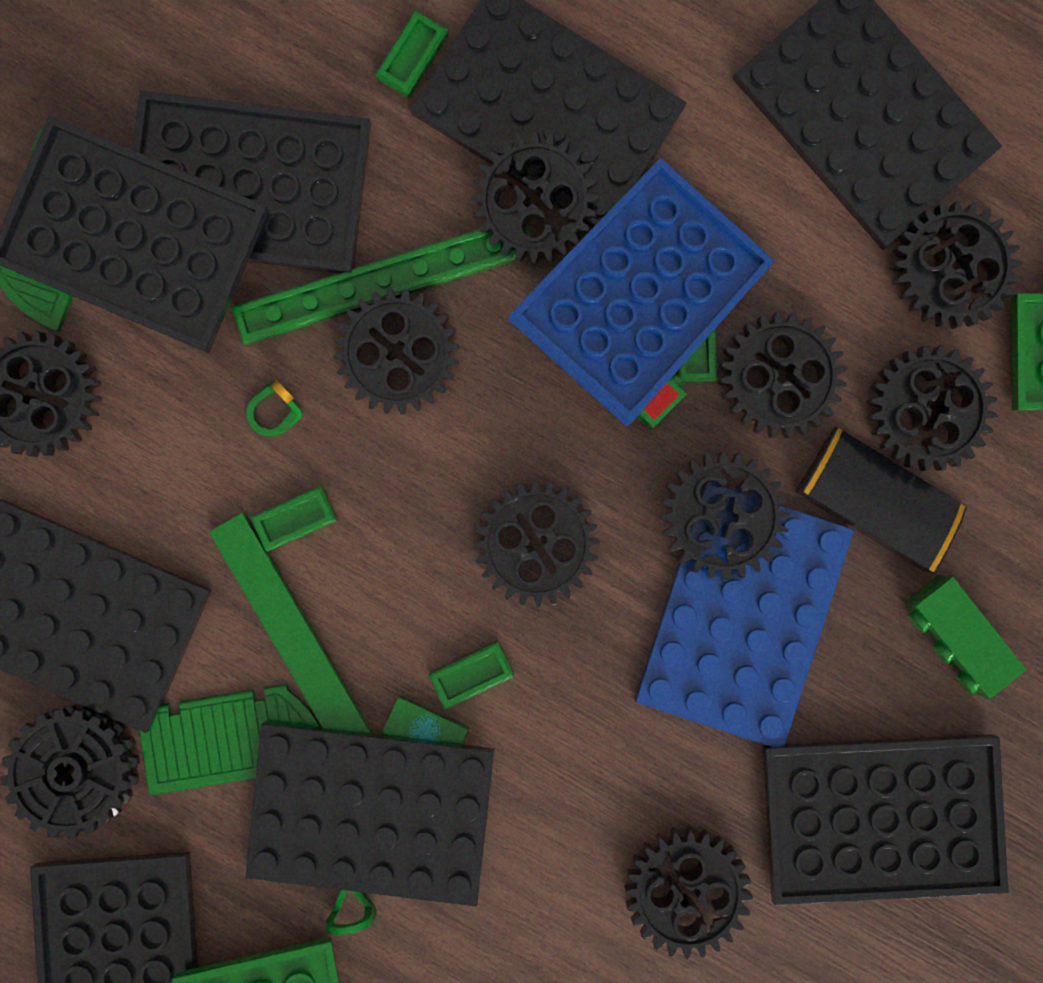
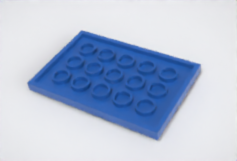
M660 158L512 311L508 320L628 427L775 260Z
M705 482L701 493V498L705 502L713 503L719 494H728L724 510H717L715 515L716 518L721 519V527L718 536L710 535L708 524L704 520L699 519L692 524L691 535L698 542L704 540L712 542V547L708 550L706 549V552L701 554V558L707 554L715 553L727 563L725 554L721 550L723 545H730L734 550L739 551L747 544V535L740 528L732 532L730 539L721 537L723 523L731 522L732 514L727 513L726 510L729 499L732 496L739 497L741 509L748 513L755 508L756 498ZM778 505L779 510L790 513L789 517L779 519V524L789 530L788 533H776L775 538L782 543L783 547H769L768 551L771 553L773 560L771 562L760 557L758 559L761 568L759 572L754 571L747 565L745 566L746 577L740 578L735 570L732 569L730 579L726 581L722 579L720 569H717L713 579L706 577V566H703L698 573H694L691 571L692 559L683 564L679 563L636 693L635 702L771 747L785 746L854 530Z

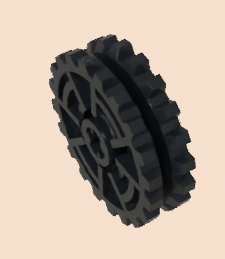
M68 705L64 709H54L37 716L33 723H26L19 729L22 734L21 738L15 737L8 744V747L13 751L12 754L3 757L2 766L8 768V774L1 777V785L9 786L10 793L5 796L7 804L15 803L18 810L15 816L19 820L27 817L31 821L29 827L31 830L37 832L42 827L46 828L47 836L53 838L59 836L61 831L65 832L67 838H75L81 831L89 834L98 829L99 826L107 823L111 818L117 816L122 811L123 803H128L133 796V793L129 790L130 786L136 785L139 780V775L133 772V767L140 764L139 756L132 755L131 749L136 745L134 738L126 739L123 735L127 727L123 723L114 725L110 717L103 714L97 715L94 710L85 706L82 709H77L76 705ZM73 766L75 770L70 775L68 771Z

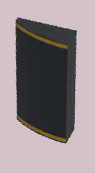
M837 426L833 428L795 490L796 493L922 571L936 573L960 528L967 509L962 503Z

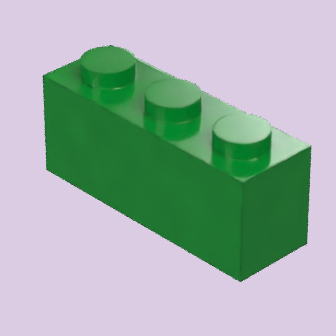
M938 575L904 602L911 612L907 616L910 622L922 634L927 632L935 642L931 646L933 651L944 663H951L959 673L956 676V680L970 695L975 693L991 699L1026 671V668L954 577Z

